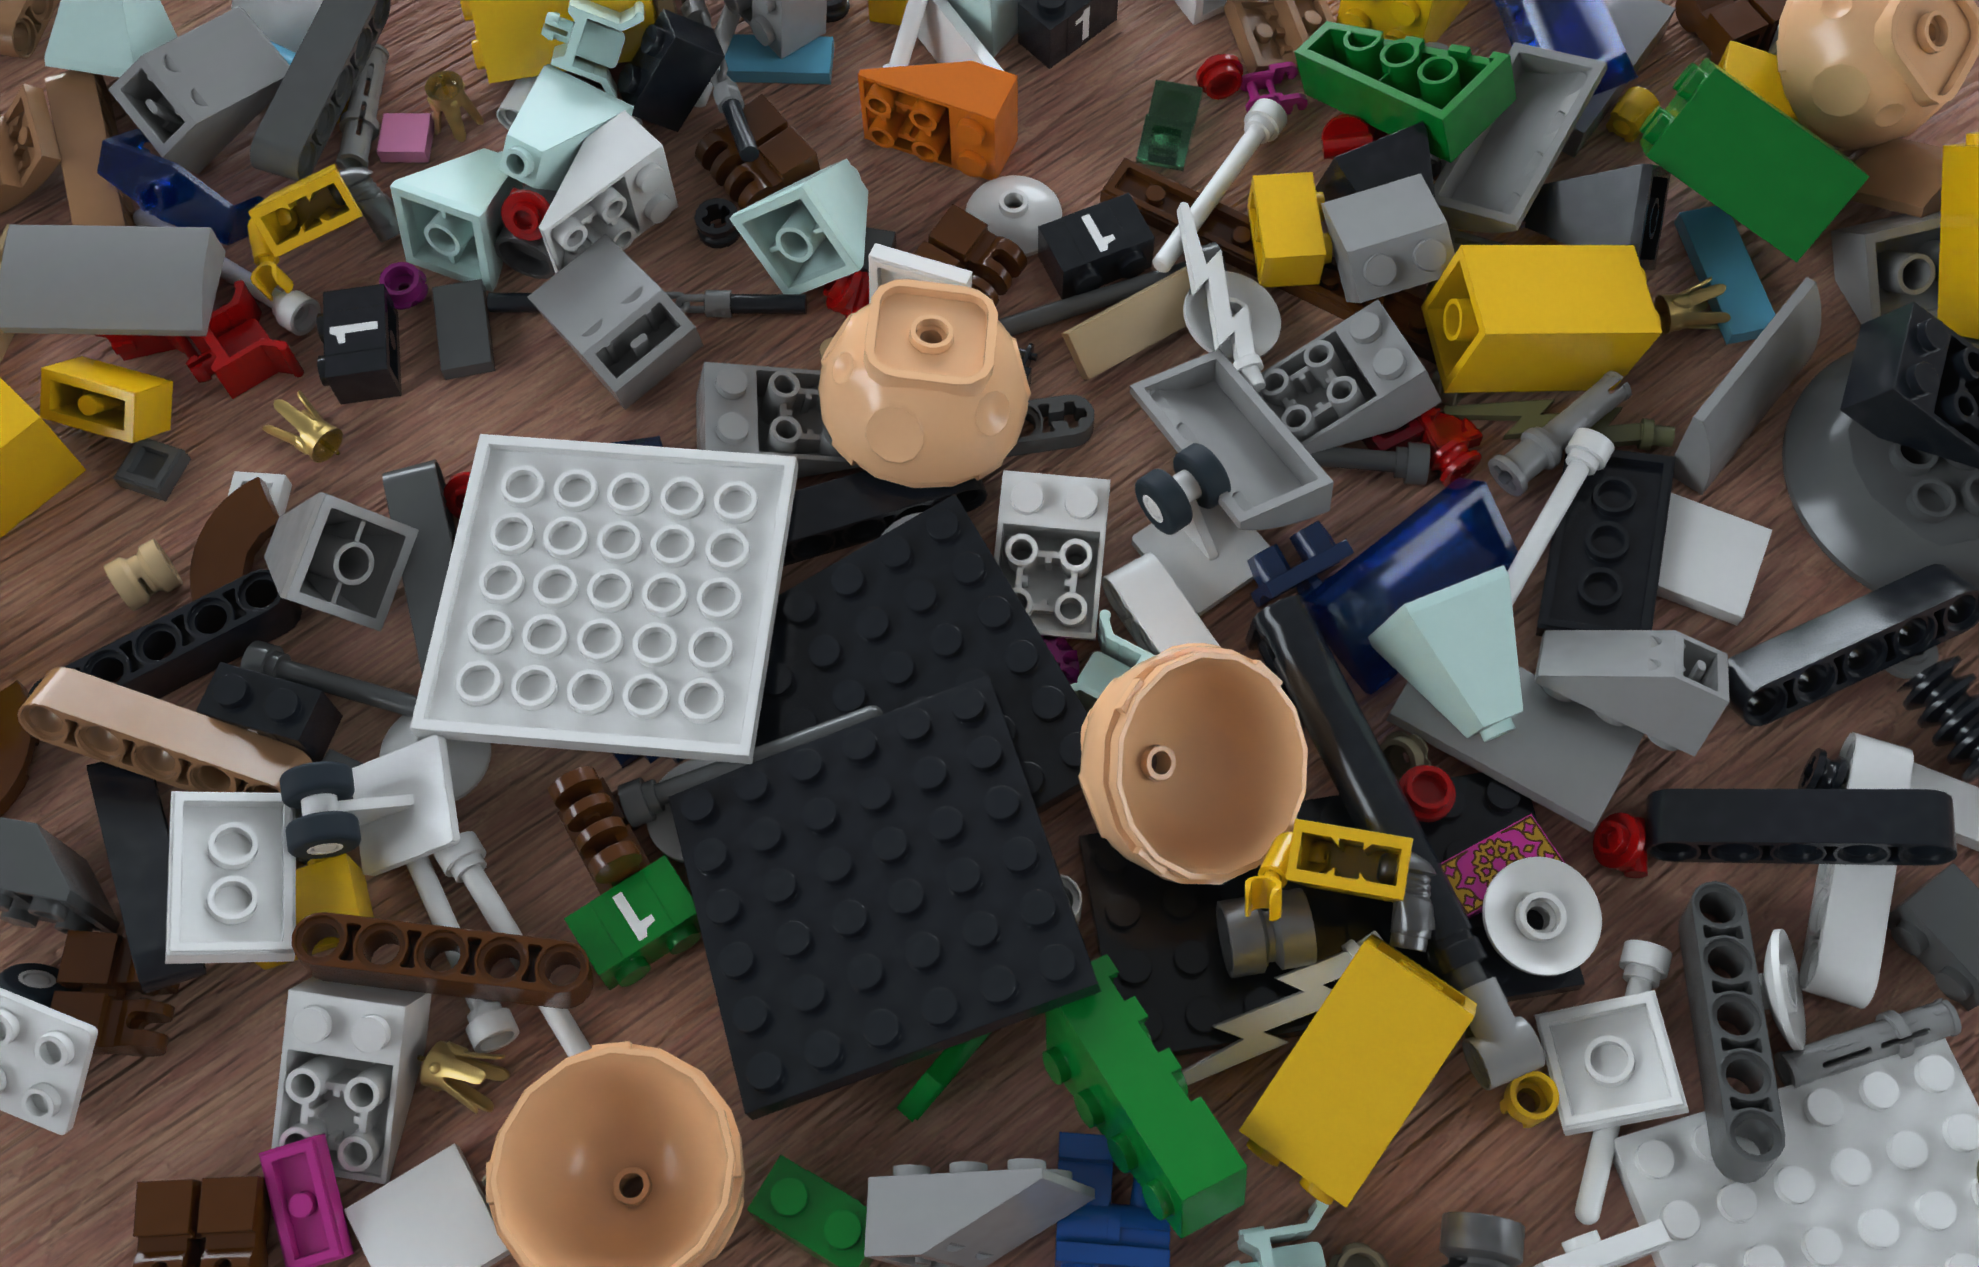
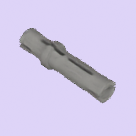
M377 43L350 95L347 111L340 117L339 129L342 132V138L336 164L341 169L350 167L368 169L371 144L379 134L380 125L376 118L389 52ZM366 80L370 81L368 96L364 95ZM364 104V105H365V110L362 111V110H361V105ZM362 119L360 135H356L358 120Z
M1943 998L1902 1013L1888 1010L1879 1013L1876 1016L1875 1022L1806 1044L1803 1050L1791 1049L1785 1052H1777L1774 1055L1775 1068L1785 1086L1793 1084L1794 1088H1798L1815 1080L1851 1070L1895 1054H1899L1901 1059L1911 1056L1916 1047L1949 1036L1959 1035L1962 1029L1961 1020L1954 1006L1947 999L1943 1000Z

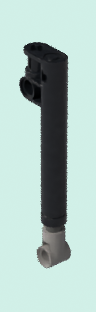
M1289 596L1270 604L1252 619L1245 642L1249 650H1259L1266 666L1283 681L1281 688L1295 705L1302 729H1307L1356 829L1413 838L1412 852L1428 861L1437 874L1430 877V899L1434 910L1435 930H1432L1431 939H1428L1427 951L1418 952L1423 953L1425 957L1423 962L1429 972L1441 980L1444 979L1447 984L1477 1003L1475 1017L1465 1030L1464 1035L1466 1039L1462 1042L1464 1056L1472 1074L1485 1090L1490 1091L1543 1067L1545 1055L1535 1031L1522 1016H1514L1496 977L1488 979L1480 962L1485 960L1488 955L1478 936L1473 935L1471 931L1473 926L1303 596Z

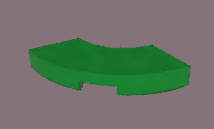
M992 1032L945 1049L925 1071L898 1105L897 1109L911 1122L915 1119L918 1121Z

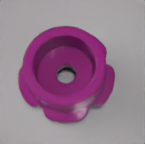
M393 263L386 267L380 275L379 283L385 285L395 309H409L421 303L428 294L429 288L425 284L427 281L425 274L410 263Z

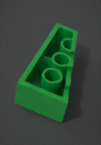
M1326 21L1294 51L1305 95L1343 113L1356 115L1367 124L1388 134H1393L1423 121L1428 132L1430 154L1449 163H1452L1517 99L1511 56L1506 53L1493 51L1491 56L1487 58L1472 55L1471 47L1451 44L1448 50L1425 46L1423 38L1406 36L1405 39L1398 40L1384 39L1383 31Z
M1108 954L1091 961L1101 992L1045 1012L1046 1050L1042 1053L1043 1063L1053 1082L1057 1085L1064 1084L1072 1094L1076 1109L1083 1122L1089 1128L1097 1127L1100 1133L1105 1135L1114 1163L1121 1172L1125 1174L1131 1172L1140 1184L1143 1197L1151 1213L1160 1221L1166 1219L1176 1234L1182 1239L1244 1205L1247 1165L1203 1098L1198 1097L1192 1101L1188 1099V1086L1181 1071L1182 1066L1170 1048L1158 1053L1144 1024L1148 1019L1147 1013L1135 996L1124 1001L1114 986V978L1118 976L1119 971Z

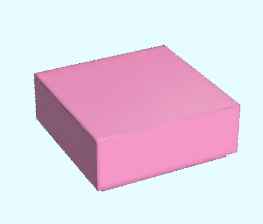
M383 113L377 154L381 162L429 163L434 134V120L431 113Z

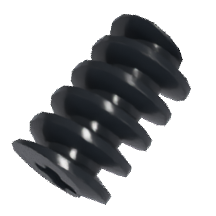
M1957 655L1941 660L1926 668L1903 684L1897 690V693L1912 689L1903 701V706L1906 710L1926 707L1919 717L1917 724L1921 728L1941 726L1933 736L1932 743L1938 747L1956 744L1948 754L1947 761L1950 765L1970 762L1961 779L1966 783H1971L1979 779V694L1970 696L1967 693V690L1977 678L1974 673L1957 678L1953 676V671L1962 661L1961 657Z

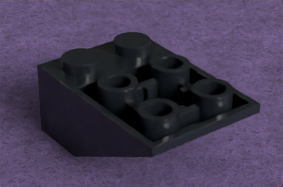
M1913 301L1861 324L1840 410L1878 438L1979 469V349Z

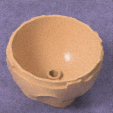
M1787 0L1779 19L1778 40L1776 41L1778 72L1781 75L1784 94L1800 124L1825 142L1840 147V151L1865 149L1899 137H1908L1930 119L1946 102L1951 101L1955 97L1979 55V7L1974 0Z
M897 279L879 286L871 297L870 304L864 306L856 313H851L846 318L821 359L822 368L818 387L821 417L832 438V446L851 466L857 464L875 478L911 488L953 487L973 478L979 481L1001 467L1003 459L1018 442L1031 395L1016 338L1011 337L1010 333L998 320V312L992 299L981 291L967 286L912 279Z
M1187 643L1172 646L1162 651L1161 654L1136 664L1120 677L1114 678L1099 696L1093 708L1089 710L1081 726L1080 738L1082 755L1078 778L1101 838L1107 839L1111 846L1127 860L1164 880L1179 884L1220 885L1261 865L1274 839L1283 832H1293L1295 818L1306 794L1308 747L1297 709L1281 688L1283 681L1260 660H1252L1232 649L1221 648L1220 646L1207 643ZM1156 754L1157 766L1154 771L1152 768V758Z
M630 1041L592 1045V1048L565 1058L526 1088L497 1133L490 1162H486V1203L489 1204L497 1235L520 1267H703L710 1260L716 1259L724 1249L736 1227L745 1202L743 1193L745 1173L740 1132L731 1108L701 1070L660 1048L632 1044ZM634 1177L642 1178L644 1185L641 1193L633 1198L625 1197L624 1186L626 1182Z

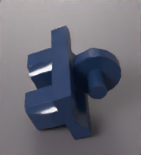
M1316 521L1289 538L1303 561L1301 564L1291 568L1277 544L1266 548L1247 560L1253 578L1259 587L1250 593L1257 607L1296 587L1297 595L1303 596L1312 615L1321 618L1331 612L1332 602L1330 595L1340 590V583L1334 575L1322 581L1317 575L1337 565L1341 560L1352 555L1354 551L1347 539L1335 544L1331 535L1320 521Z

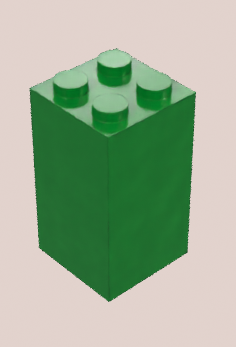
M1705 58L1699 66L1692 62L1684 70L1673 86V89L1677 91L1676 96L1665 109L1657 106L1639 130L1644 134L1639 143L1646 157L1796 263L1870 177L1851 159L1708 58Z

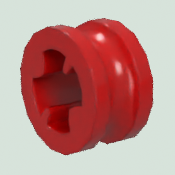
M1458 436L1450 440L1430 458L1429 469L1432 472L1439 471L1441 473L1439 480L1445 487L1454 485L1469 475L1482 459L1481 454L1477 450H1468L1470 443L1465 436Z

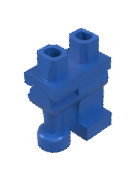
M1059 1132L1057 1169L1071 1171L1072 1180L1094 1188L1095 1199L1056 1223L1054 1267H1170V1224L1166 1219L1158 1220L1151 1213L1143 1197L1142 1187L1134 1176L1130 1205L1111 1203L1114 1161L1110 1155L1105 1135Z

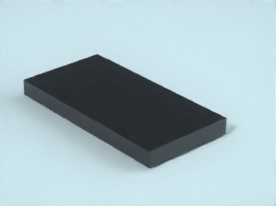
M1614 450L1604 469L1596 470L1594 475H1587L1551 538L1536 636H1542L1545 630H1652L1676 457ZM1564 460V466H1563L1562 475H1563V473L1565 472V470H1566V468H1567V466H1568V465L1566 464L1565 460Z

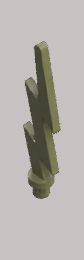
M1555 399L1453 405V407L1446 406L1443 413L1453 415L1461 420L1466 418L1468 420L1517 421L1504 435L1503 440L1519 439L1528 428L1536 426L1542 428L1559 414H1544L1553 405ZM1623 407L1614 408L1589 428L1605 435L1612 441L1615 447L1637 445V449L1650 450L1651 446L1672 447L1675 438V427L1655 425L1654 419L1642 418L1640 423L1610 425Z

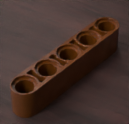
M328 912L314 913L305 917L296 925L292 934L291 946L297 958L314 978L326 982L559 1009L574 1008L583 1004L590 996L594 986L593 973L585 950L578 944L565 940ZM327 937L339 938V943L331 954L325 957L312 956L314 946L320 940ZM386 944L400 946L397 956L392 961L378 965L371 963L373 954L379 947ZM445 951L460 953V958L453 968L441 972L431 970L433 960L440 953ZM514 958L520 961L518 970L508 978L498 979L490 975L493 965L501 959ZM562 965H573L581 970L576 980L568 985L558 986L549 981L551 973Z

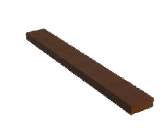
M1124 158L1101 190L1100 202L1129 193L1147 225L1171 235L1179 224L1177 209L1180 203L1186 202L1191 208L1201 193ZM1218 203L1197 232L1201 246L1216 242L1222 251L1225 263L1258 278L1249 216L1222 203ZM1333 256L1331 263L1324 264L1319 284L1277 287L1343 320L1378 299L1414 353L1436 364L1421 308L1425 300L1402 290L1362 303L1346 302L1337 263Z

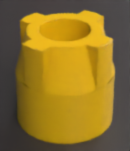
M1634 86L1629 88L1610 113V120L1606 124L1608 131L1624 138L1626 142H1633L1641 133L1639 130L1647 117L1657 106H1660L1657 97L1643 87Z
M1532 1071L1514 1079L1507 1085L1504 1099L1500 1101L1502 1114L1509 1113L1513 1119L1522 1123L1523 1128H1532L1544 1121L1556 1110L1559 1103L1557 1086L1549 1076L1539 1071ZM1517 1093H1527L1534 1099V1112L1525 1110L1519 1104L1516 1097Z

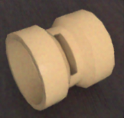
M154 538L138 546L137 554L130 558L118 557L104 565V570L112 585L132 611L147 605L153 594L159 591L170 592L183 585V581L175 566Z

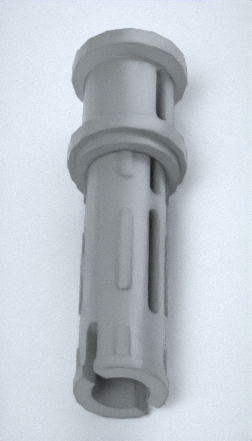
M1608 371L1604 374L1603 378L1551 419L1544 427L1536 426L1525 430L1520 437L1521 442L1505 455L1498 454L1489 460L1488 467L1494 480L1510 495L1518 497L1524 494L1528 489V482L1542 470H1551L1559 465L1563 456L1562 451L1568 445L1576 429L1592 427L1607 413L1631 397L1632 390L1629 383H1624L1610 394L1608 390L1620 381L1623 376L1615 371Z

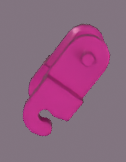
M1293 62L1270 64L1266 71L1253 72L1242 76L1243 82L1240 89L1245 92L1248 91L1250 100L1245 105L1246 111L1248 112L1253 104L1262 98L1271 99L1280 104L1287 115H1290L1293 111L1294 104L1297 105L1298 110H1304L1308 105L1304 94L1283 95L1281 92L1277 93L1274 84L1281 83L1283 74L1286 72L1288 79H1294L1298 74L1296 64ZM1268 88V95H1259L1258 90Z

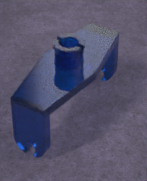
M134 129L102 141L97 173L137 202L144 212L149 211L150 215H154L158 219L178 227H211L220 243L225 245L233 244L249 236L247 225L251 216L248 211L263 201L264 197L255 196L239 204H231L178 163L151 154L150 150L143 147V144L149 142V140L140 129Z

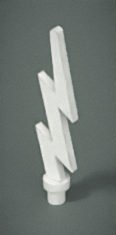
M1181 202L1177 209V217L1192 297L1205 284L1215 351L1231 337L1234 357L1233 366L1258 393L1266 387L1261 374L1264 365L1260 356L1255 354L1248 305L1246 304L1232 317L1222 251L1220 249L1206 264L1189 204Z
M1374 930L1357 943L1350 939L1341 945L1343 951L1316 961L1315 965L1300 967L1274 977L1302 991L1212 1025L1214 1028L1240 1037V1039L1182 1070L1187 1086L1289 1043L1265 1031L1317 1012L1332 991L1331 988L1324 986V984L1341 977L1363 942L1372 933L1382 939L1381 936Z

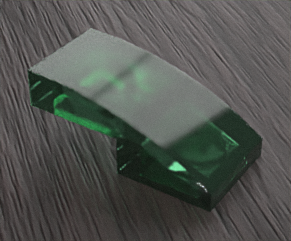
M1156 79L1149 112L1146 114L1136 163L1184 171L1202 100V87Z

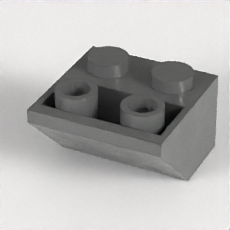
M0 817L1 920L26 928H36L38 921L56 923L54 928L65 934L68 933V930L90 932L94 930L105 933H117L120 923L85 858L37 823Z

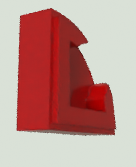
M1433 407L1416 417L1425 430L1421 439L1422 442L1430 444V457L1444 444L1458 436H1465L1469 440L1468 449L1479 446L1482 441V433L1470 420L1466 418L1461 420L1453 415L1442 413L1440 408Z

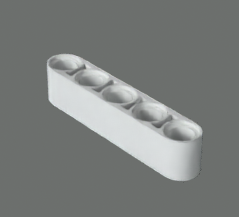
M1148 552L1102 578V586L1109 603L1140 648L1158 655L1172 646L1187 643H1207L1220 646L1166 568L1153 553Z
M1855 732L1848 735L1839 753V756L1848 760L1847 772L1840 789L1910 788L1914 761L1913 750ZM1819 864L1799 973V987L1802 991L1860 1009H1864L1870 1003L1877 988L1897 865Z

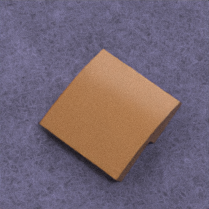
M1227 0L1223 8L1248 74L1268 70V65L1283 62H1293L1298 69L1294 51L1326 21L1335 22L1327 0Z
M23 84L5 116L0 115V214L21 203L34 193L50 177L62 161L44 91L39 87Z
M1901 138L1879 144L1854 162L1870 177L1851 198V201L1920 218L1941 211L1943 147Z

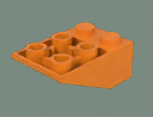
M974 61L860 69L858 73L864 139L873 141L878 146L884 148L891 147L915 155L925 162H936L960 170L970 177H981L987 180L999 177L1018 140V75Z

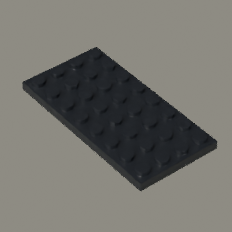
M1481 772L1450 777L1456 790L1455 803L1450 812L1440 820L1433 822L1419 821L1439 862L1442 863L1532 814L1536 821L1537 817L1530 798ZM1340 795L1303 800L1296 817L1301 820L1356 829ZM1099 833L1079 836L1078 845L1099 956L1108 954L1118 969L1119 973L1114 978V986L1124 1001L1135 996L1147 1013L1148 1019L1144 1024L1158 1053L1167 1048H1170L1174 1056L1222 1049L1239 1040L1240 1037L1214 1028L1212 1025L1302 991L1274 978L1297 968L1282 970L1276 962H1269L1265 973L1231 978L1225 966L1217 928V901L1245 897V881L1250 877L1258 876L1261 865L1220 885L1179 884L1164 880L1127 860L1111 846L1107 839L1101 838ZM1288 881L1284 888H1282V890L1301 888L1307 897L1316 934L1317 961L1343 951L1341 945L1350 939L1357 943L1374 930L1381 936L1383 941L1390 945L1394 902L1310 888ZM1535 910L1527 912L1528 924L1534 929L1541 930L1544 925L1542 915ZM1482 912L1469 919L1473 926L1471 930L1473 935L1478 936L1488 955L1485 960L1480 962V965L1488 979L1496 977L1508 1002L1576 991L1585 985L1580 966L1555 976L1532 975L1515 968L1505 961L1490 943L1484 928ZM1394 947L1427 970L1423 962L1425 960L1423 953H1419L1416 950ZM1339 979L1326 983L1324 986L1333 989ZM1317 1012L1265 1032L1281 1039L1302 1036Z

